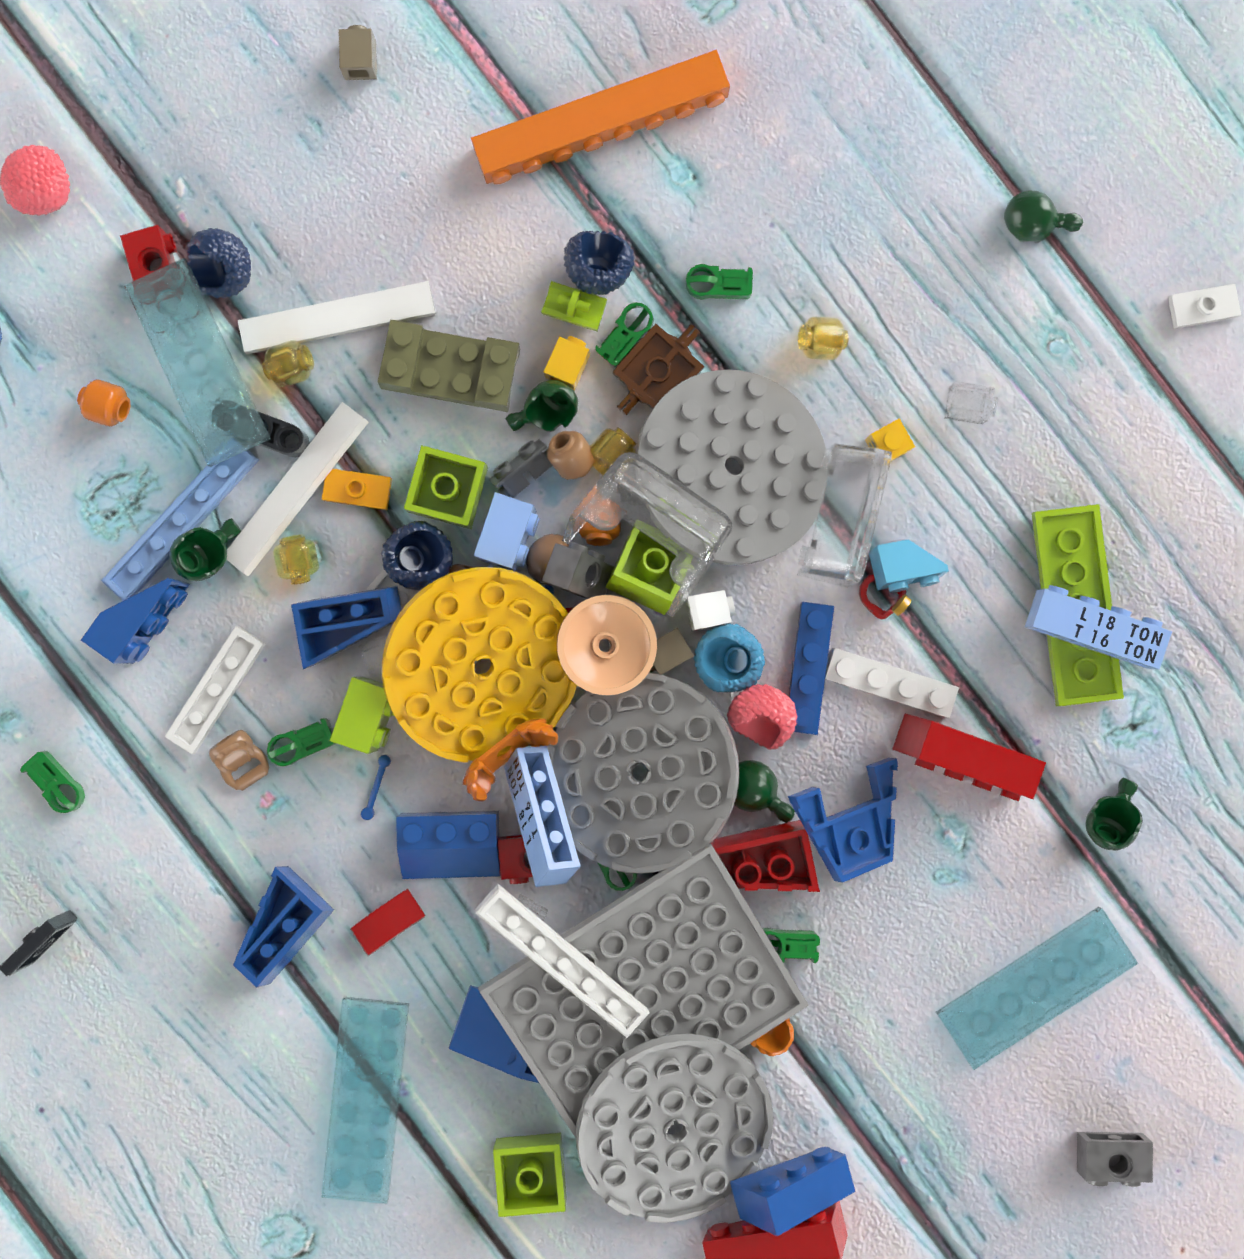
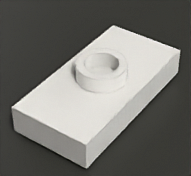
M1236 284L1179 293L1168 297L1174 329L1241 316Z

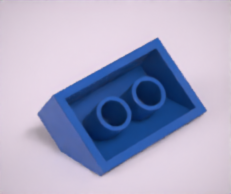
M499 811L401 813L396 817L397 853L402 879L501 876L498 839L500 837Z

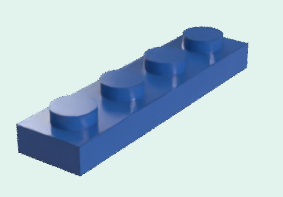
M801 602L788 696L795 703L798 716L794 732L818 735L834 606L809 602Z

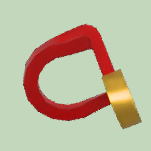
M874 574L868 575L859 587V597L862 604L875 617L881 620L886 619L893 613L897 616L901 615L911 603V599L906 596V590L897 592L899 594L897 602L885 611L871 603L867 597V588L875 580Z

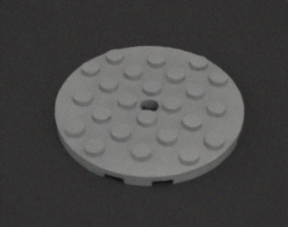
M742 370L704 372L682 381L662 397L647 417L640 432L635 455V471L641 498H644L651 513L650 517L667 538H672L676 543L684 547L686 552L698 558L719 564H752L764 561L787 550L800 540L815 522L823 506L828 488L829 464L827 451L821 432L809 411L798 398L778 383L764 376ZM734 458L739 463L742 470L738 475L730 474L726 470L725 462L727 459Z
M648 673L637 686L620 694L599 695L587 691L586 694L574 704H571L563 713L556 725L558 743L548 746L547 749L574 845L581 854L612 870L626 873H654L668 869L692 857V853L706 847L718 836L730 816L737 796L739 762L736 745L725 719L703 694L688 684L674 678ZM639 763L645 764L647 769H649L646 779L642 782L636 781L633 777V769Z
M675 1034L639 1044L626 1051L604 1069L590 1087L582 1103L576 1125V1149L584 1175L591 1188L605 1200L607 1205L626 1216L630 1213L645 1217V1220L648 1222L660 1223L677 1222L701 1216L726 1202L725 1197L732 1193L730 1181L755 1173L758 1170L759 1166L757 1163L764 1149H768L772 1136L773 1108L771 1098L762 1077L752 1062L736 1048L723 1041L703 1035ZM674 1121H677L678 1124H683V1128L679 1133L668 1134V1129L674 1125Z

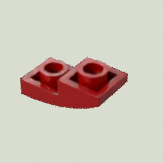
M407 888L351 927L350 930L366 955L370 956L394 940L399 934L425 918L426 915Z

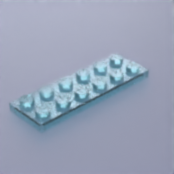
M182 258L125 285L127 294L207 465L212 467L269 440L270 436L188 261Z
M1097 907L936 1011V1014L970 1067L975 1070L1133 968L1138 962L1104 909Z
M344 997L342 999L322 1198L387 1204L389 1201L409 1003Z

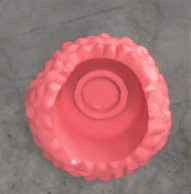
M40 145L23 146L6 157L5 163L1 168L0 186L4 192L6 202L14 209L23 214L40 216L60 210L66 204L68 194L70 193L69 175L66 173L63 161L58 154H55L54 150Z
M767 684L752 685L744 689L738 696L734 697L727 712L728 722L735 732L749 737L754 743H758L769 750L778 749L791 738L792 733L795 731L798 717L795 703L791 698L779 689Z

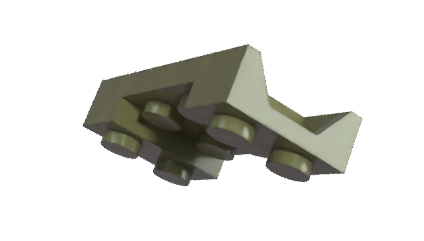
M390 319L378 384L383 390L508 412L511 386L516 362L520 354V346L517 342L487 337L485 341L425 330L423 325Z

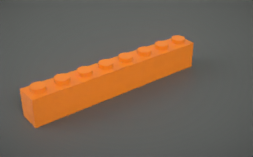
M716 49L471 137V141L486 184L492 182L494 184H502L512 178L511 175L522 171L526 174L533 173L541 169L542 164L553 160L556 163L566 161L573 156L572 153L584 149L586 152L594 151L602 147L603 142L614 138L617 141L627 139L634 134V131L645 127L647 130L655 129L664 124V120L675 116L677 119L686 118L692 115L695 109L707 106V108L716 107L722 104L725 98H728L730 84Z

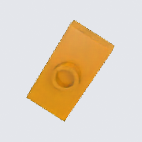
M332 469L324 481L322 500L388 510L392 478Z

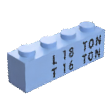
M1049 585L1048 589L1036 591L1025 628L1146 669H1160L1172 631L1161 628L1163 624L1161 621L1148 617H1143L1142 621L1131 618V612L1126 609L1112 606L1111 610L1099 607L1100 601L1080 596L1078 600L1067 596L1068 590Z
M547 746L516 748L504 769L535 887L566 884L580 868V863Z

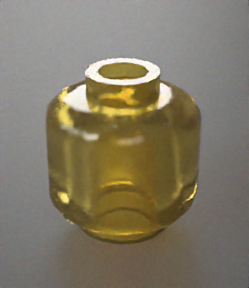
M810 317L805 324L800 326L798 332L799 349L803 350L809 359L835 360L842 350L847 348L849 341L848 331L844 330L843 324L838 318Z
M290 340L269 347L265 353V361L262 363V368L269 380H273L280 387H287L306 381L311 374V370L314 368V360L306 345Z
M619 427L615 430L606 428L590 445L591 455L594 458L592 466L603 476L608 472L614 476H620L621 471L625 470L635 459L636 450L634 447L637 443Z
M303 534L279 539L280 544L273 549L278 576L283 579H290L291 584L294 585L311 581L310 575L319 570L314 542L305 539Z

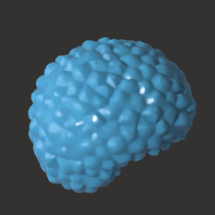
M739 624L719 625L712 628V630H708L700 638L695 649L696 655L693 658L696 672L704 684L713 691L723 693L740 692L757 684V680L760 679L765 665L762 644L758 642L753 634Z

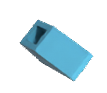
M909 539L877 545L869 552L878 590L889 588L890 593H895L908 589V584L918 582L920 587L931 586L939 583V578L949 572L947 564Z

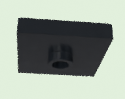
M69 910L46 920L40 927L34 928L23 938L22 941L24 943L0 965V970L5 976H10L32 965L77 921V916Z

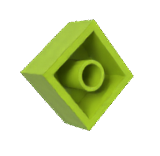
M421 445L404 510L411 514L472 530L488 471L487 464L483 461Z
M637 519L627 536L605 588L665 615L676 599L694 555L686 552L685 548L676 543L672 538H667L659 528Z
M365 677L351 678L330 738L331 742L366 754L376 752L380 747H385L391 731L386 726L391 715L394 716L387 702L382 683Z
M561 1132L496 1138L493 1156L498 1216L508 1217L565 1212L567 1194Z

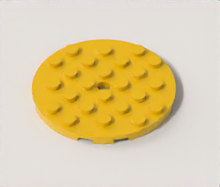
M475 567L463 569L445 575L424 587L398 614L387 636L383 650V688L391 711L400 726L417 744L440 757L463 763L474 761L475 758L478 759L516 729L518 724L528 720L546 719L547 724L553 725L554 728L569 707L577 687L564 672L557 653L559 629L568 614L565 608L545 587L526 575L503 568ZM489 658L491 662L489 670L483 674L475 673V661ZM511 746L504 747L497 756L507 753Z

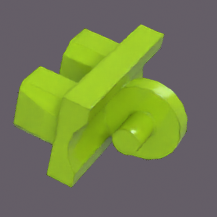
M551 281L541 313L598 332L607 299Z

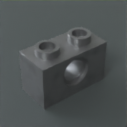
M570 542L569 546L566 547L555 543L542 581L574 595L589 599L606 594L607 588L605 586L614 566L604 562V555L591 551L583 545Z
M1077 1132V1172L1086 1182L1094 1186H1107L1108 1182H1120L1122 1185L1130 1187L1141 1186V1182L1153 1183V1142L1143 1133ZM1120 1154L1119 1162L1114 1166H1109L1110 1158Z

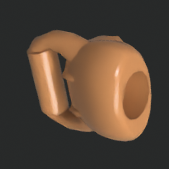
M243 730L232 733L209 750L210 759L220 770L222 778L226 784L235 790L243 791L268 774L270 767L267 756L260 748L253 744L250 736ZM256 758L261 762V764L238 779H233L232 772L238 770L239 767L248 761L250 762L251 759Z

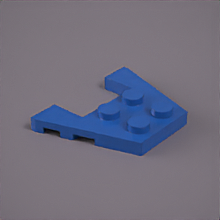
M888 757L866 766L873 799L829 817H826L820 788L810 787L788 796L789 802L834 881L843 883L893 861L895 819H891L892 801L896 799L897 787H893V770L898 771L897 758Z

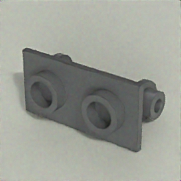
M540 439L535 442H527L519 449V455L510 463L505 461L493 471L494 476L489 481L496 488L502 485L498 489L500 494L514 498L530 485L523 476L524 473L528 471L536 480L553 466L547 458V450L542 452L547 446Z

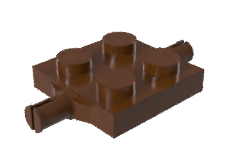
M655 324L613 370V375L626 386L629 392L620 404L617 405V408L620 411L622 410L623 414L627 416L638 402L646 404L653 409L672 388L682 381L701 373L705 366L692 356L688 348L692 341L700 334L697 328L694 330L695 326L690 324L680 337L677 338L666 333L659 325Z

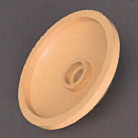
M600 595L582 601L564 618L557 637V653L564 672L577 686L594 694L615 695L634 688L648 675L657 653V638L651 620L638 605L623 597ZM602 639L610 642V649L607 652L599 649V642Z

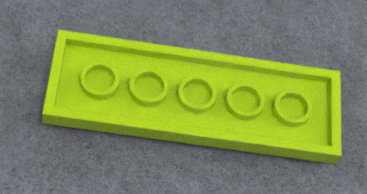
M1100 504L1031 513L1041 589H1048L1049 585L1057 586L1068 590L1067 596L1078 600L1080 596L1090 597L1100 601L1099 607L1111 610L1112 599ZM1047 635L1056 706L1124 699L1119 659Z

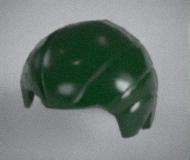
M1029 190L1017 194L1008 202L1004 211V220L1008 230L1020 242L1031 241L1037 243L1045 240L1055 227L1075 232L1079 231L1083 225V218L1076 213H1058L1051 199L1039 191Z
M558 380L544 381L532 389L521 412L511 413L505 419L513 431L519 430L526 423H532L544 431L553 432L561 425L564 428L568 427L578 412V397L574 390L564 382Z
M231 518L225 520L220 530L215 532L198 527L179 535L170 548V559L174 571L179 576L191 581H202L215 575L224 566L227 559L225 543L241 532L237 523Z
M745 760L739 762V784L734 806L747 812L761 811L768 808L771 812H774L779 821L784 823L790 822L794 818L795 810L791 805L777 797L778 782L774 772L759 761Z
M1124 777L1119 781L1116 796H1106L1097 800L1086 817L1085 827L1088 835L1095 844L1106 850L1118 851L1131 845L1137 838L1143 822L1140 810L1131 802V798L1138 789V784Z

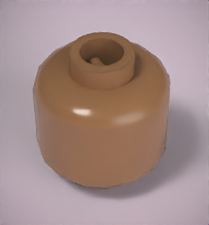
M562 431L551 439L547 449V458L562 478L571 480L588 474L594 464L595 453L581 433Z

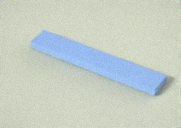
M232 437L101 581L123 601L136 595L170 558V548L174 540L184 532L198 528L256 465L259 459L240 441Z

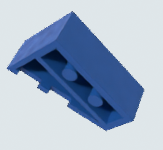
M398 586L291 604L303 669L314 666L393 624L402 610Z
M289 866L274 868L271 875L273 878L265 896L261 898L258 905L260 908L255 920L249 926L233 963V966L256 988L271 984L334 911Z
M829 1147L817 1148L805 1155L730 1181L739 1218L775 1236L781 1235L856 1192L846 1154Z

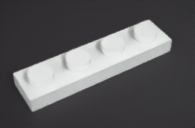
M235 626L165 737L187 752L196 754L266 644L239 626Z
M837 648L832 650L825 675V680L945 718H950L959 690L957 686Z

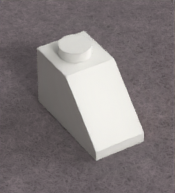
M725 590L689 596L685 599L691 631L729 624L732 622L730 616L736 615L732 596L726 597Z

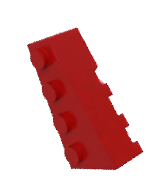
M906 713L892 748L894 751L916 758L914 765L934 771L935 765L945 768L943 773L945 776L959 781H963L964 776L973 778V786L990 792L993 786L1001 788V796L1018 802L1021 796L1034 800L1046 762L932 720Z
M800 820L715 838L711 843L738 889H744L745 891L777 889L778 891L807 890L808 892H820L809 836Z
M840 1201L779 1236H775L744 1220L730 1224L726 1222L717 1223L707 1230L702 1245L706 1259H842L848 1234Z

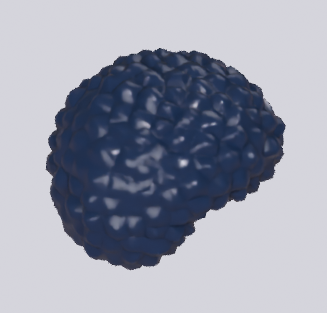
M208 228L192 235L187 245V252L189 253L188 269L193 286L197 291L204 295L214 296L215 298H226L238 295L239 292L247 287L251 277V260L248 248L244 246L240 238L229 231L218 228Z
M582 231L571 237L564 248V266L566 267L568 277L576 284L578 289L582 290L581 292L593 293L594 295H608L610 291L613 292L615 289H619L626 282V279L629 278L634 266V250L631 249L625 240L618 235H614L612 232Z
M414 521L398 528L382 546L381 555L383 557L384 570L389 574V578L393 582L407 589L421 591L430 583L447 575L453 563L451 541L448 540L447 536L437 526H432L426 521Z

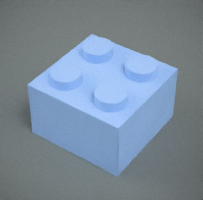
M495 492L474 556L480 561L515 572L518 566L524 567L530 550L528 546H525L528 536H535L540 521L534 505Z

